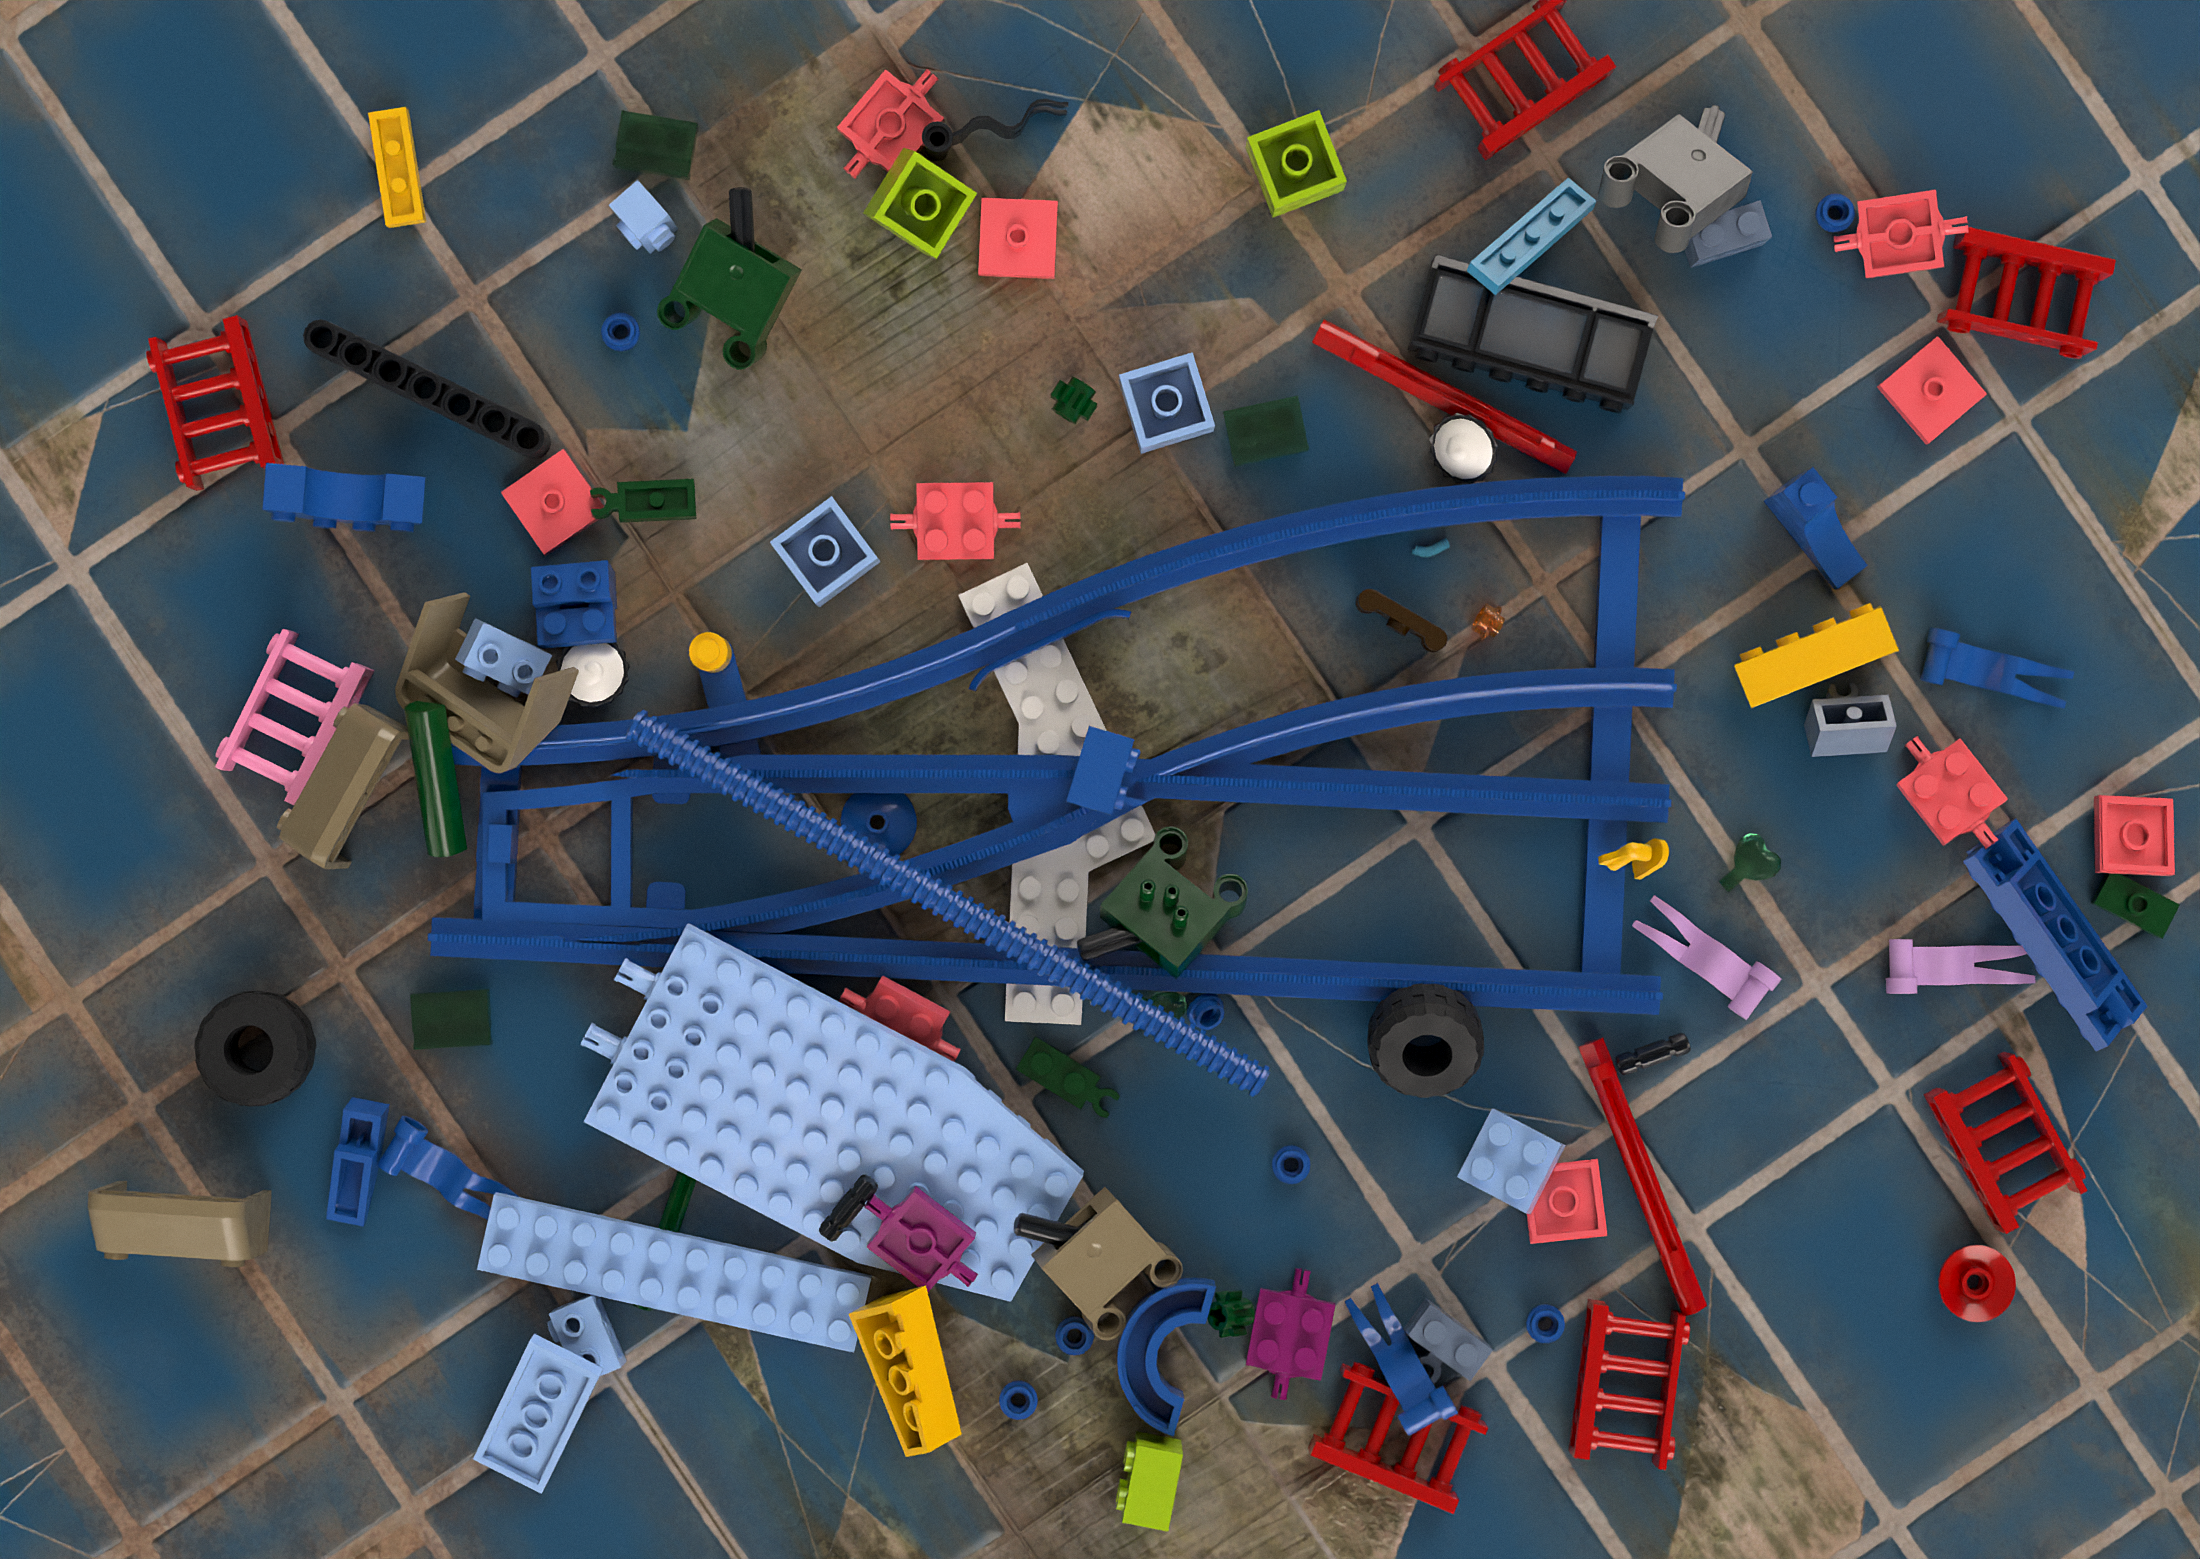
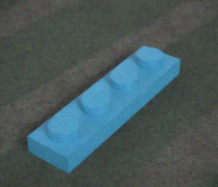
M1567 178L1470 262L1467 272L1496 295L1594 209L1597 201L1570 178Z

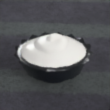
M1455 413L1452 416H1444L1441 423L1434 425V433L1429 437L1431 442L1429 453L1434 457V466L1441 469L1444 477L1452 478L1456 484L1461 482L1472 484L1475 481L1483 482L1487 474L1493 473V466L1498 461L1496 453L1498 445L1496 444L1493 432L1482 420L1474 418L1471 414L1462 415Z
M616 642L562 648V656L556 661L557 671L571 667L579 670L569 701L577 702L581 707L592 706L598 708L603 704L612 703L616 696L623 693L624 685L629 681L627 673L630 665L626 661L625 651L619 649Z

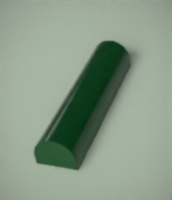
M414 701L406 705L404 711L427 854L433 857L453 856L467 850L446 708L442 704Z

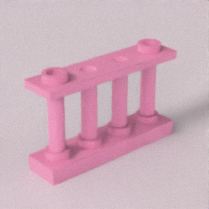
M282 629L281 633H276L269 642L266 651L269 655L267 662L230 737H225L217 749L216 757L219 760L215 767L224 771H233L236 763L284 785L285 791L288 792L284 801L295 805L337 729L333 727L336 716L344 706L350 708L354 703H359L374 670L354 662L351 663L349 668L344 667L341 669L294 646L299 634L291 630ZM288 659L335 682V687L339 689L333 701L323 703L278 681L277 679L286 660ZM272 694L319 717L318 721L322 724L316 736L308 738L260 715L269 695ZM253 728L301 751V755L305 759L299 771L294 770L290 772L243 749Z

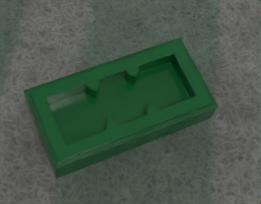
M2111 873L2105 874L2091 901V904L2160 939H2163L2180 904L2121 874Z

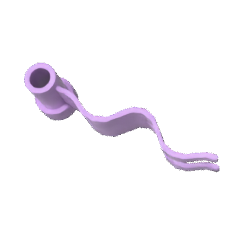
M1655 895L1650 902L1676 926L1683 937L1690 943L1689 947L1638 920H1635L1632 924V927L1662 947L1678 962L1697 973L1730 998L1732 1001L1728 1008L1745 1020L1749 1018L1768 990L1773 992L1782 980L1776 973L1758 961L1751 967L1734 952L1705 934L1680 912Z
M1889 939L1890 977L1886 978V993L1914 994L1917 993V985L2035 983V976L1974 967L1976 962L2007 959L2027 954L2021 945L1913 947V939Z

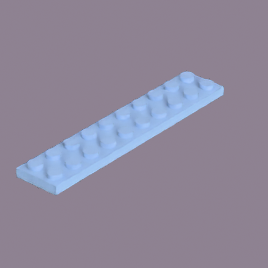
M498 1192L493 1196L477 1270L853 1353L858 1337L848 1314L865 1306L872 1276Z

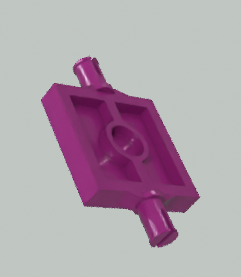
M917 1186L912 1189L901 1203L893 1208L880 1200L875 1194L867 1201L864 1208L872 1212L882 1222L880 1228L870 1238L866 1247L918 1287L926 1285L927 1292L940 1279L948 1276L950 1273L967 1287L974 1282L978 1273L974 1272L960 1260L963 1252L975 1239L976 1232Z
M1295 1268L1292 1290L1275 1291L1265 1288L1260 1289L1246 1365L1266 1369L1275 1374L1271 1397L1277 1399L1279 1387L1282 1384L1280 1400H1287L1290 1378L1305 1377L1321 1381L1336 1303L1318 1300L1307 1293L1311 1271L1304 1270L1302 1284H1300L1302 1268Z

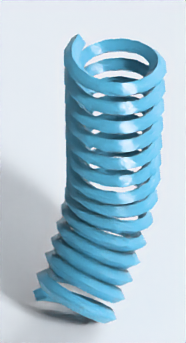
M1445 538V540L1442 539L1440 542L1435 543V545L1433 544V547L1432 545L1429 547H1418L1416 545L1415 550L1412 549V554L1420 557L1423 556V558L1425 556L1431 557L1442 552V550H1447L1450 546L1447 538Z

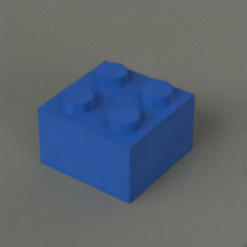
M1089 726L1066 802L1108 815H1112L1114 808L1121 810L1128 787L1121 785L1124 772H1133L1139 749L1132 748L1134 739Z

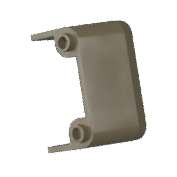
M463 592L427 601L424 603L396 684L395 694L399 705L403 709L414 701L445 705L450 740L453 745L494 773H503L516 768L561 721L579 670L571 667L535 678L525 706H523L485 679L482 682L463 673L465 665L455 660L467 636L459 627L470 595Z
M354 703L350 708L344 706L339 711L333 723V727L337 728L294 807L292 810L288 808L277 824V829L281 830L279 838L324 869H346L350 867L352 861L339 855V852L402 739L409 740L407 726L371 706Z
M119 1180L88 1192L87 1208L96 1250L104 1252V1258L122 1260L128 1259L129 1254L217 1259L221 1260V1266L243 1267L245 1266V1260L253 1259L268 1251L272 1190H262L246 1198L126 1191L127 1181Z

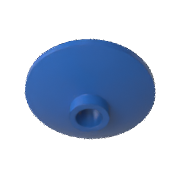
M854 793L843 807L840 823L841 826L842 824L847 825V830L850 832L853 830L857 831L858 837H868L869 843H878L879 849H889V854L894 857L895 854L899 855L912 842L917 828V816L913 804L904 793ZM873 816H883L885 825L882 829L876 830L871 826Z

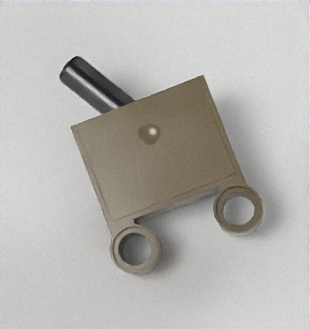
M1106 1187L1099 1191L1065 1224L1026 1213H1020L1014 1220L1013 1232L1016 1235L1044 1242L1031 1256L1081 1310L1084 1321L1101 1340H1114L1122 1334L1126 1325V1319L1111 1299L1141 1271L1155 1285L1162 1288L1176 1284L1183 1273L1182 1263L1165 1244L1155 1242ZM1166 1259V1263L1164 1264V1266L1158 1270H1155V1266L1158 1264V1262ZM1110 1312L1106 1320L1097 1323L1101 1315Z

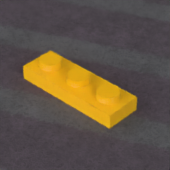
M406 107L369 112L368 117L385 225L388 228L425 223L426 216L409 110Z

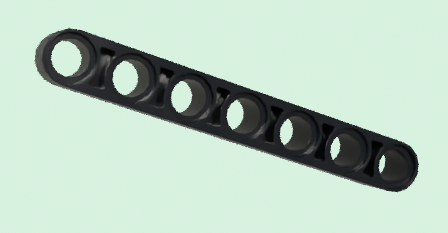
M322 319L309 323L304 330L303 339L306 347L323 359L524 457L538 459L546 455L550 449V435L536 422L354 333ZM324 331H331L333 336L331 344L326 348L320 349L317 343L319 335ZM365 347L367 350L366 360L360 365H353L351 359L353 352L358 348ZM393 364H400L401 376L394 382H388L385 375L387 369ZM426 381H434L436 384L435 393L430 398L422 399L420 396L422 384ZM462 397H468L470 409L466 414L457 416L454 412L456 401ZM495 414H503L505 418L504 427L498 432H490L488 429L489 419ZM529 431H537L539 442L536 447L524 449L522 445L523 436Z

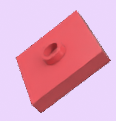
M981 198L978 275L1055 279L1058 201Z
M1938 336L1933 338L1877 386L1880 392L1925 444H1929L1987 395L1984 389Z
M564 449L501 492L545 556L599 520L592 517L591 509H602L604 507L599 498H591V486Z
M2095 796V873L2153 876L2175 875L2173 799Z
M1598 1159L1563 1162L1555 1165L1532 1213L1527 1214L1530 1244L1608 1236Z

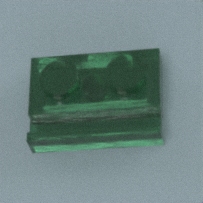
M622 110L615 147V159H613L612 165L614 168L690 180V170L693 163L699 125L696 122Z
M1298 395L1227 410L1222 413L1234 467L1309 451Z
M490 989L410 994L412 1033L414 1032L413 1050L493 1044V1038H491Z

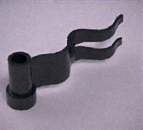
M1038 99L1030 104L1022 120L1014 126H1006L990 116H977L972 118L962 129L952 133L947 124L939 121L932 122L923 130L922 143L927 156L931 160L942 161L947 157L951 146L962 143L972 132L978 129L990 130L1004 139H1015L1021 135L1030 117L1037 113L1046 112L1058 116L1067 115V110H1057L1045 105L1065 108L1068 107L1069 103ZM934 143H941L942 145H940V146H935V145H933V144H934Z

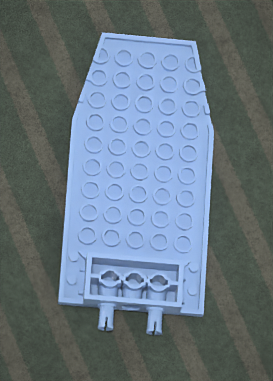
M689 923L685 927L662 973L658 971L656 975L625 958L614 981L620 982L645 995L644 1000L647 1002L628 1037L624 1036L621 1039L596 1026L594 1023H591L580 1045L586 1046L611 1059L610 1064L613 1066L584 1120L585 1123L857 1263L895 1273L899 1272L866 1247L868 1241L880 1228L882 1222L881 1219L868 1209L863 1207L852 1222L843 1229V1233L836 1241L831 1242L823 1237L819 1232V1228L828 1215L831 1216L835 1206L849 1189L854 1187V1183L863 1174L870 1176L877 1182L878 1188L875 1195L891 1208L901 1203L912 1189L917 1186L976 1232L975 1239L963 1252L960 1260L974 1272L978 1273L974 1282L967 1287L950 1273L937 1283L1012 1301L1035 1261L1031 1254L1044 1243L1016 1235L1013 1232L1015 1218L1020 1213H1026L1058 1221L1082 1179L1084 1170L1048 1139H1043L1030 1128V1123L1020 1115H1015L1001 1102L1002 1099L992 1090L985 1089L965 1067Z

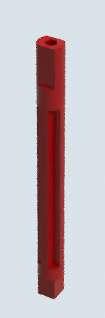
M1325 319L1312 341L1313 344L1450 415L1455 413L1462 415L1471 414L1474 418L1482 420L1490 428L1494 438L1565 474L1575 460L1577 451L1558 442L1555 438Z
M1604 1038L1588 1041L1578 1048L1590 1079L1594 1084L1653 1236L1680 1311L1685 1316L1698 1313L1707 1306L1705 1298L1661 1190Z

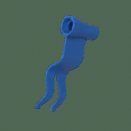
M1929 628L1926 642L1930 644L1920 677L1921 681L1943 686L1944 679H1949L2065 709L2067 701L2039 691L2016 679L2015 675L2073 679L2074 671L1960 643V634L1939 628Z
M407 1116L400 1118L394 1128L395 1136L377 1163L378 1167L388 1174L397 1176L400 1170H403L407 1174L432 1185L454 1206L475 1213L486 1220L489 1218L491 1207L485 1202L469 1195L464 1191L465 1188L493 1195L498 1192L519 1197L507 1186L473 1172L452 1152L426 1140L425 1137L428 1129L420 1122Z
M1378 1283L1371 1286L1392 1345L1388 1346L1351 1298L1344 1301L1355 1324L1373 1352L1385 1379L1404 1410L1403 1413L1397 1416L1408 1436L1440 1418L1447 1420L1458 1414L1444 1386L1435 1388Z

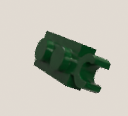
M694 479L617 482L618 493H610L607 489L601 487L590 490L591 498H603L606 500V505L602 509H591L592 517L595 519H605L612 512L619 513L620 523L697 519Z
M1035 1036L1016 1067L1017 1071L1080 1110L1086 1100L1092 1103L1095 1113L1104 1118H1107L1110 1113L1100 1106V1099L1104 1096H1110L1118 1101L1120 1098L1116 1090L1108 1087L1100 1089L1096 1086L1101 1077L1099 1074Z

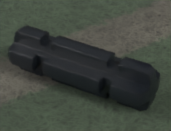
M1678 1033L1668 1037V1041L1662 1039L1636 1048L1634 1053L1628 1051L1617 1055L1615 1061L1620 1074L1628 1075L1637 1072L1639 1067L1645 1069L1672 1059V1055L1679 1057L1689 1053L1691 1048L1687 1036L1683 1033Z
M866 1174L861 1175L854 1183V1187L849 1189L832 1210L831 1216L828 1215L821 1223L819 1228L820 1234L831 1242L836 1241L843 1233V1229L852 1222L865 1206L866 1200L869 1201L876 1193L878 1188L877 1182Z

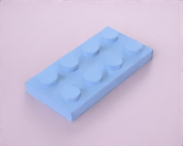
M534 1334L521 1357L473 1460L542 1494L604 1368Z

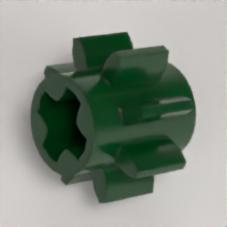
M1073 376L1068 384L1059 380L1050 394V398L1056 401L1052 410L1072 424H1076L1080 417L1088 421L1097 408V403L1092 400L1096 391Z
M1228 1290L1215 1293L1216 1301L1211 1303L1207 1319L1213 1329L1219 1330V1337L1221 1338L1244 1336L1247 1334L1245 1326L1254 1323V1307L1249 1299L1242 1297V1290Z

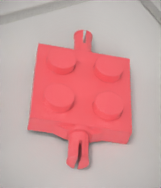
M885 69L837 126L838 132L851 141L857 150L854 157L843 168L851 177L856 179L868 162L881 166L888 172L903 148L916 151L917 153L920 152L924 147L922 133L928 124L936 121L945 122L944 117L930 107L924 97L935 82L939 80L934 74H931V71L926 69L916 83L911 86L899 81Z
M1936 190L1857 201L1859 213L1857 233L1834 236V243L1850 241L1849 243L1834 245L1835 252L1858 248L1864 259L1866 279L1945 268L1943 257L1945 236L1969 233L1968 225L1952 227L1968 224L1967 216L1943 220L1938 210Z
M993 482L916 483L917 503L913 514L890 515V521H906L905 523H890L891 530L914 529L917 538L918 560L994 559V539L998 528L1021 529V522L1005 521L1006 519H1021L1020 512L998 513L994 503Z
M1918 736L1904 746L1907 747L1918 761V765L1912 773L1899 781L1896 786L1940 843L1944 846L1958 835L1971 831L1985 849L1996 843L1999 839L1993 834L1985 821L1990 813L2005 803L2008 798L1961 738L1944 750L1932 754Z
M885 976L881 977L875 990L867 998L856 994L846 987L839 999V1002L954 1062L961 1050L941 1039L943 1025L950 1014L949 1010Z

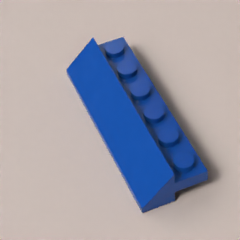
M2015 818L1993 833L1999 839L1996 843L1985 849L1982 843L1979 842L1966 851L1968 856L1963 862L1967 866L1971 878L1978 882L1990 899L1992 908L2001 915L2011 929L2015 941L2025 949L2032 959L2036 971L2046 979L2053 989L2059 1004L2069 1012L2076 1022L2080 1034L2090 1042L2095 1051L2109 1046L2122 1028L2134 1024L2147 1008V1005Z

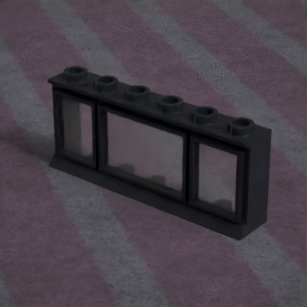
M1435 255L1431 262L1407 349L1416 352L1415 357L1417 359L1436 363L1438 358L1453 362L1452 368L1468 373H1473L1475 368L1489 372V378L1499 382L1510 383L1511 379L1526 382L1525 387L1536 392L1547 393L1548 388L1563 392L1562 398L1572 402L1584 403L1585 399L1600 402V409L1613 413H1621L1622 409L1628 410L1634 405L1653 329L1659 315L1520 277L1513 279L1495 295L1467 272L1469 263Z

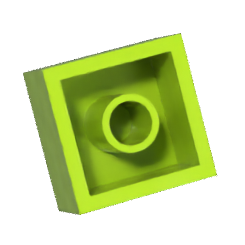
M1320 110L1247 137L1245 148L1272 218L1344 191L1347 180Z
M903 148L863 214L925 255L937 259L977 193L916 151Z
M1136 1431L1134 1442L1127 1441L1123 1459V1471L1128 1472L1127 1480L1120 1478L1116 1495V1510L1122 1511V1523L1168 1532L1183 1458L1181 1440Z

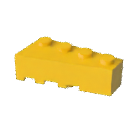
M1868 603L1849 611L1851 616L1849 619L1836 623L1833 617L1813 625L1814 633L1800 638L1798 632L1777 639L1775 641L1778 647L1764 653L1761 646L1739 654L1741 662L1736 663L1734 667L1751 708L1899 651L1882 607L1879 606L1873 609L1872 604Z
M926 1285L882 1296L849 1313L848 1315L905 1456L910 1457L929 1453L961 1435L960 1424Z

